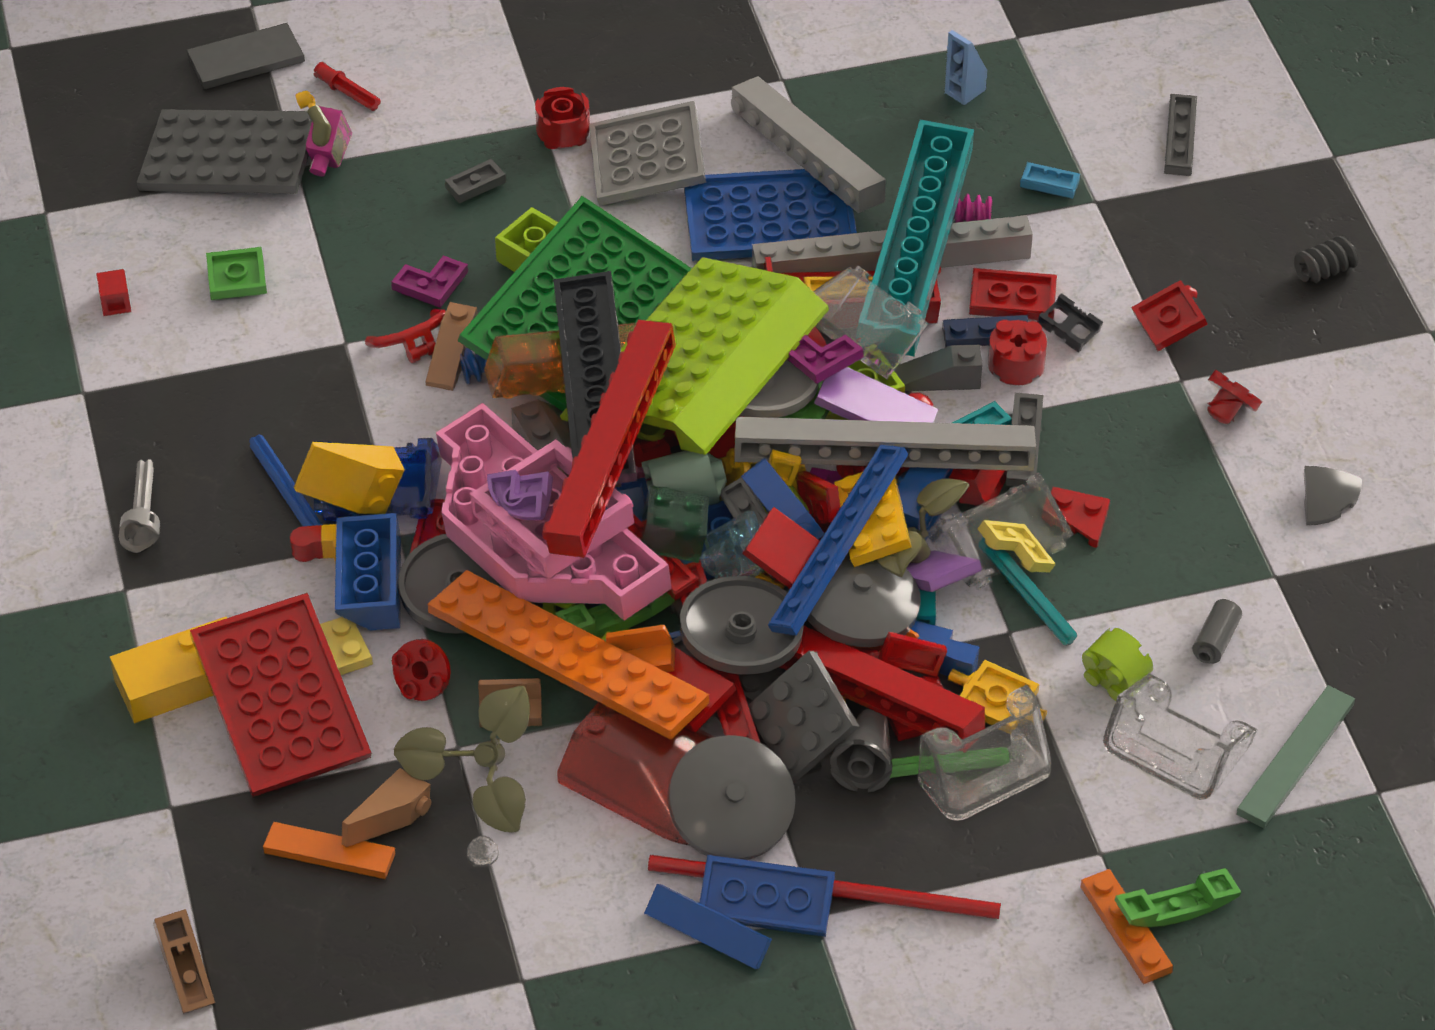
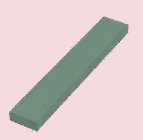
M1327 685L1238 806L1236 815L1264 829L1352 709L1355 698Z

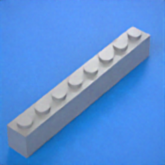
M759 76L732 87L731 107L733 111L761 132L765 138L779 147L782 152L790 156L798 165L807 170L814 178L825 185L829 191L836 194L846 205L860 213L885 202L886 179Z

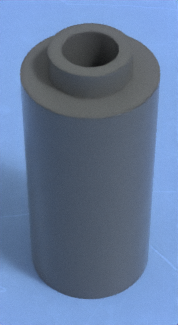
M1219 599L1214 603L1192 647L1194 655L1201 662L1213 664L1220 661L1242 617L1241 608L1233 601Z

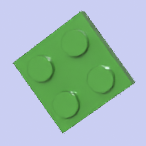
M262 247L206 253L211 300L267 294Z

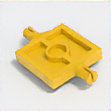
M984 660L978 670L969 676L953 668L948 676V681L963 686V691L960 694L961 697L985 707V723L1009 734L1018 721L1026 715L1041 723L1046 718L1047 710L1031 704L1039 692V684L994 663Z

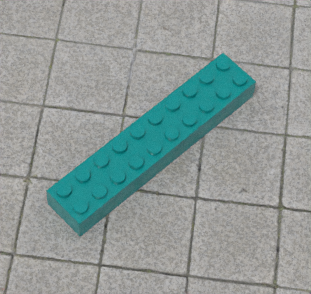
M926 120L919 121L860 320L859 346L915 356L972 155L974 129Z

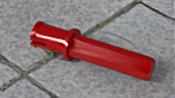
M319 62L315 66L314 77L327 83L331 90L335 91L338 89L372 111L377 110L381 104L380 98L346 78L343 71H336L324 62Z

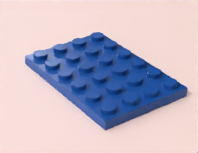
M805 169L705 175L706 183L684 187L692 261H698L702 257L714 260L752 257V244L857 233L853 208L846 205L842 199L829 191L825 185Z

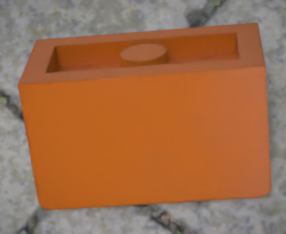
M665 625L606 633L607 643L665 672L674 671L675 645Z

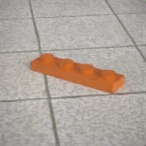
M1107 869L1082 879L1080 886L1141 982L1146 984L1171 974L1173 964L1148 927L1130 925L1115 902L1116 895L1124 894L1125 891L1111 870Z

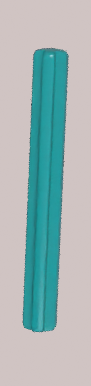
M982 537V540L978 543L979 548L1063 645L1072 644L1077 638L1076 631L1005 550L990 548L985 543V538Z

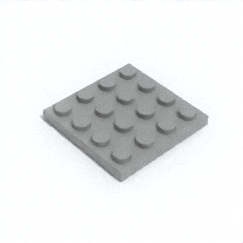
M694 101L590 123L595 186L599 206L706 183L697 109Z

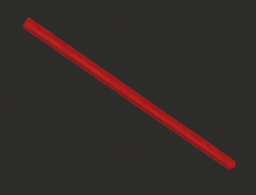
M650 854L648 862L649 871L704 878L706 862ZM834 880L832 896L993 919H999L1001 903L838 880Z

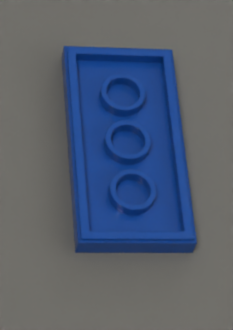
M707 855L699 903L744 926L826 937L835 872Z

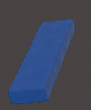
M656 884L644 914L754 969L760 968L772 941L771 938L662 884Z

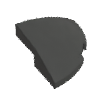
M1304 467L1306 525H1320L1341 518V511L1349 504L1350 508L1354 507L1361 491V478L1327 467Z

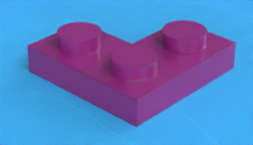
M444 255L430 273L405 264L391 281L392 290L441 308L467 275L468 264Z
M805 334L799 341L800 345L794 351L791 350L789 352L787 360L818 384L864 358L863 348L846 334L824 347H820Z

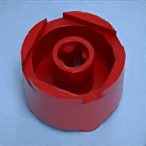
M556 87L545 91L544 96L540 100L538 98L535 103L536 132L540 140L544 142L545 147L556 149L558 147L565 148L584 145L590 133L589 101L586 95L582 92L581 95L574 93V89L569 87Z
M1001 320L996 324V328L990 335L988 368L992 374L994 372L1000 377V381L1010 385H1026L1031 383L1032 379L1039 375L1040 377L1043 374L1047 338L1042 331L1040 323L1035 321Z

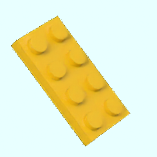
M863 472L834 482L838 486L840 507H842ZM896 476L849 550L850 560L854 567L912 547Z

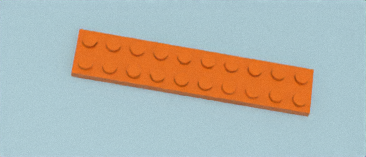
M468 570L462 573L427 604L428 613L670 740L709 704L708 693L607 643L599 637L525 599L517 598L513 593Z

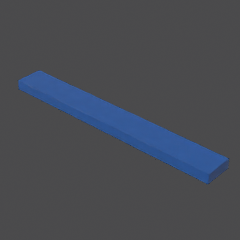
M880 445L770 620L768 626L772 632L797 636L907 458L908 453L905 447Z

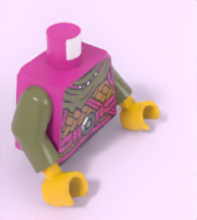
M305 90L297 93L295 96L300 109L309 107L307 113L312 120L306 142V150L312 160L309 171L317 176H325L327 167L338 168L351 139L352 131L342 110L315 105V98L309 91Z

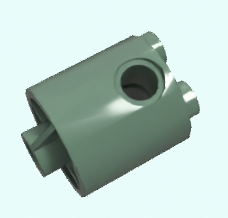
M685 450L641 462L645 478H652L647 480V486L651 501L658 500L652 503L657 520L720 503L719 496L725 483H727L722 460L717 459L710 453L703 455Z

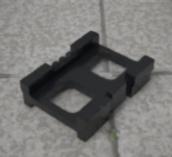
M1061 293L1057 300L1044 313L1042 312L1039 315L1037 322L1048 332L1054 331V334L1058 337L1066 339L1065 343L1080 352L1082 347L1096 333L1100 332L1103 321L1091 313L1086 315V312H1082V309L1078 310L1077 306L1074 307L1075 302ZM1054 309H1059L1068 317L1062 323H1057L1048 315ZM1080 324L1090 330L1091 333L1085 339H1080L1071 330Z

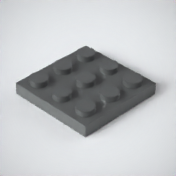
M808 651L748 705L753 722L765 744L782 760L790 773L793 783L802 778L834 750L839 743L860 727L817 652Z

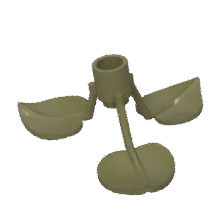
M940 479L925 486L917 497V502L922 507L919 510L920 530L914 527L907 528L912 547L877 559V562L885 570L903 577L910 562L920 563L926 560L931 553L925 537L929 535L925 523L926 513L930 516H937L949 510L966 492L969 483L957 479Z
M525 686L497 690L482 700L479 707V721L483 728L492 731L490 735L491 741L480 743L475 750L444 751L446 746L445 735L435 728L422 727L414 729L400 738L394 747V756L409 775L419 780H430L437 777L444 769V757L474 756L475 761L480 766L489 767L486 778L488 785L477 788L473 794L475 812L483 822L492 828L504 832L519 831L526 803L524 790L521 784L511 777H499L493 782V776L498 769L497 765L505 757V749L499 743L500 740L496 736L506 743H512L524 734L528 726L530 703Z

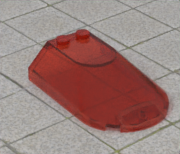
M598 702L572 734L557 771L558 783L669 841L689 845L677 831L670 816L668 807L669 783L681 758L691 748L714 736L702 729L694 733L684 727L670 740Z

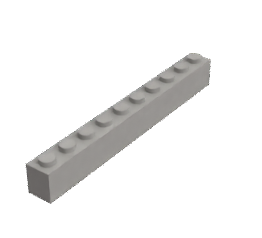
M1027 215L952 223L940 264L941 268L1031 258L1033 234ZM887 230L752 244V268L764 270L765 257H771L772 270L775 273L875 271Z
M737 417L735 462L758 463L764 458L768 461L773 449L800 456L801 464L867 466L880 445L905 447L908 456L901 467L1034 471L1036 453L1034 426Z

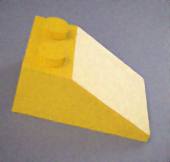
M312 442L294 489L296 492L359 514H386L405 469L393 446Z

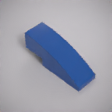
M915 621L911 630L919 634L918 639L945 645L947 648V653L939 673L949 676L954 668L969 676L976 671L979 646L952 640L953 630Z

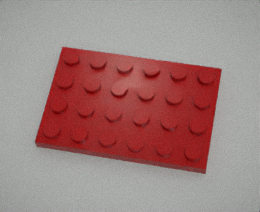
M308 593L190 630L192 642L252 797L371 758L372 752Z

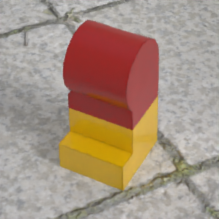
M336 524L302 526L292 531L290 543L292 555L296 560L307 562L314 558H334L336 564Z

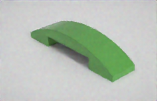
M666 592L625 621L606 604L587 610L584 603L555 612V615L595 636H603L608 631H621L637 625L661 612L675 600Z
M1224 868L1198 875L1194 884L1147 895L1144 889L1116 895L1114 900L1130 925L1157 927L1180 923L1214 911L1241 895V890L1227 869Z

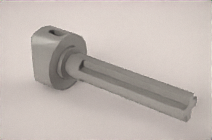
M149 459L146 462L142 460L137 462L133 509L125 512L120 520V544L126 550L133 553L143 551L159 539L160 520L154 512L150 511L154 468L153 462Z

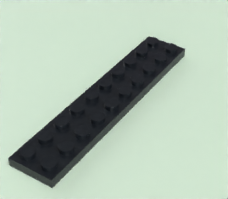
M611 271L554 279L572 458L578 456L581 450L582 438L589 432L592 415L594 413L597 414L601 395L606 393L609 387L610 375L616 371L621 353ZM633 446L617 484L637 481Z

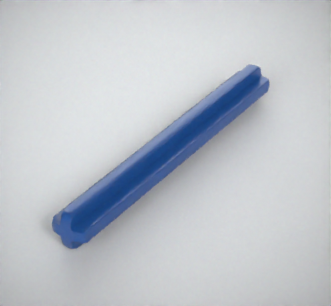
M258 434L256 437H251L249 440L250 448L301 525H322L302 493L295 491L294 481L264 436Z

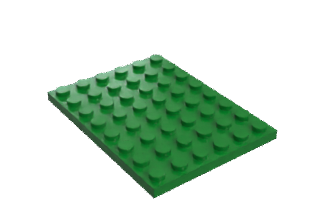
M581 196L461 332L458 342L561 411H564L567 408L554 279L611 271L620 345L622 348L627 342L629 332L634 330L637 321L647 320L655 311V308L692 268L584 196Z

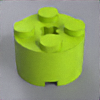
M1110 628L1107 629L1082 654V662L1086 669L1083 675L1086 681L1095 687L1099 684L1107 689L1109 696L1117 702H1121L1124 698L1128 697L1153 671V662L1148 653L1143 656L1139 651V648L1142 646L1139 641L1120 628H1114L1112 631H1110Z

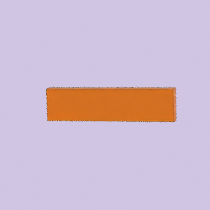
M273 822L263 845L265 854L386 879L395 857V847L366 841L346 847L342 845V836Z

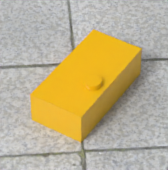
M225 616L217 620L193 627L191 629L198 628L216 621H220L226 619L227 617ZM191 629L110 656L114 681L134 724L213 696L190 636Z

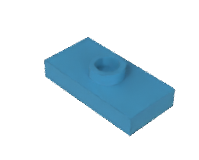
M1027 162L1020 180V187L1073 199L1080 181V174Z

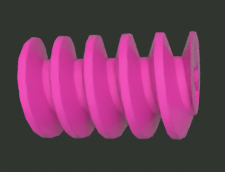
M969 194L965 195L963 201H960L959 198L953 218L955 223L991 219L992 197L988 196L985 203H982L980 195L976 196L974 202H971Z

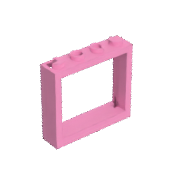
M555 439L506 471L516 470L520 476L546 471L550 472L556 466L570 475L573 461L572 449L565 447ZM488 483L470 493L473 514L547 579L580 559V557L550 554L546 544L517 519L510 516L502 506L496 504L490 494ZM614 488L607 504L608 509L604 511L586 554L634 524L632 510L634 505L626 494H621Z

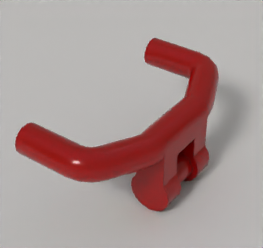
M433 309L430 312L431 318L427 321L398 333L380 337L368 336L365 339V344L372 348H383L403 343L408 360L411 363L419 361L422 356L427 354L429 356L433 355L436 342L431 331L441 325L446 311ZM421 337L423 344L416 347L414 340Z

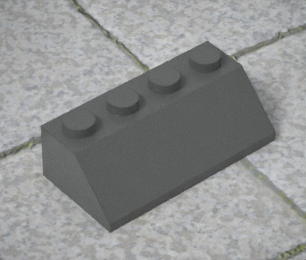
M539 399L511 408L512 429L536 450H540L555 439L565 447L571 448L569 421L561 420L560 417L563 411Z

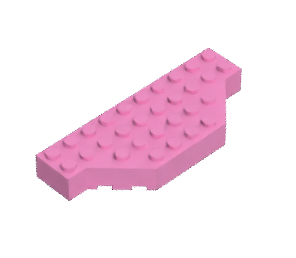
M481 403L436 432L440 457L451 466L446 485V498L441 511L446 536L505 590L513 593L517 598L536 603L606 604L625 621L672 589L669 565L627 528L586 554L585 558L578 559L547 579L473 514L470 493L487 483V474L504 472L538 450L484 403ZM556 466L549 472L553 477L548 510L543 520L515 518L546 545L547 542L542 536L543 526L546 521L549 522L553 503L556 499H559L562 493L563 481L565 478H568Z

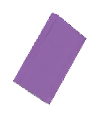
M933 550L926 560L920 563L910 562L906 569L915 579L919 589L934 592L981 572L982 567L978 559Z

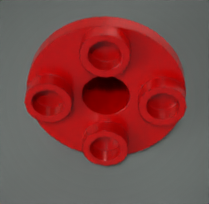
M1214 370L1208 379L1219 391L1213 400L1207 403L1209 405L1207 411L1212 418L1220 423L1230 424L1231 421L1234 422V417L1242 405L1256 412L1263 402L1255 395L1249 393L1247 388L1236 381L1234 383L1229 381L1228 377L1217 370Z
M426 639L412 640L402 645L393 654L391 661L394 679L405 698L427 701L438 697L447 688L451 674L450 664L445 652L436 643Z

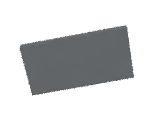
M288 23L187 50L188 58L203 89L305 62L304 54Z

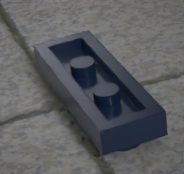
M1027 315L943 320L942 329L945 348L951 345L989 346L990 335L999 321L1021 320L1028 322Z

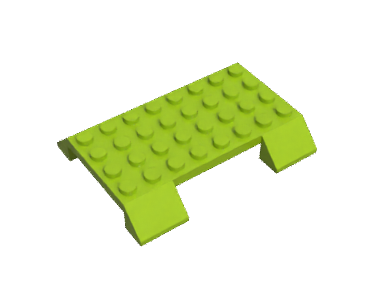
M702 257L646 320L672 323L676 346L643 423L676 431L682 450L706 455L788 359L789 352L791 350L794 351L800 345L799 341L805 334L808 335L828 312V305L798 277ZM627 342L621 348V352H624ZM567 408L561 413V420L568 421Z

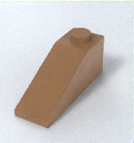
M449 303L441 321L425 381L426 386L454 390L462 371L460 354L463 356L464 350L467 348L458 342V338L461 332L478 314L477 307Z
M399 768L342 822V845L348 847L411 825L420 815H425L431 806V784L416 779L405 770Z
M186 909L155 918L153 922L155 933L183 1014L215 1004Z

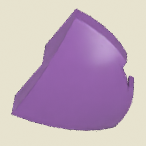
M516 470L487 474L488 488L493 500L498 506H502L510 516L522 520H543L548 510L553 477L549 471L520 476Z

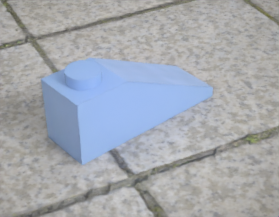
M951 30L948 32L945 93L961 104L966 105L986 90L987 69L973 43Z

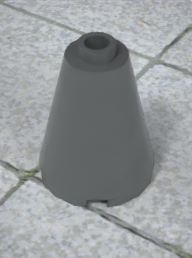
M872 709L862 711L855 719L860 727L835 747L830 758L832 776L840 785L856 792L858 788L868 789L867 792H874L883 788L890 780L893 767L887 717Z

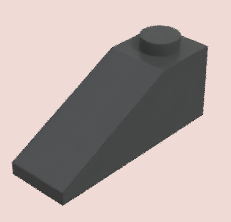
M951 345L894 366L893 370L904 383L905 391L980 389L982 376L980 345Z

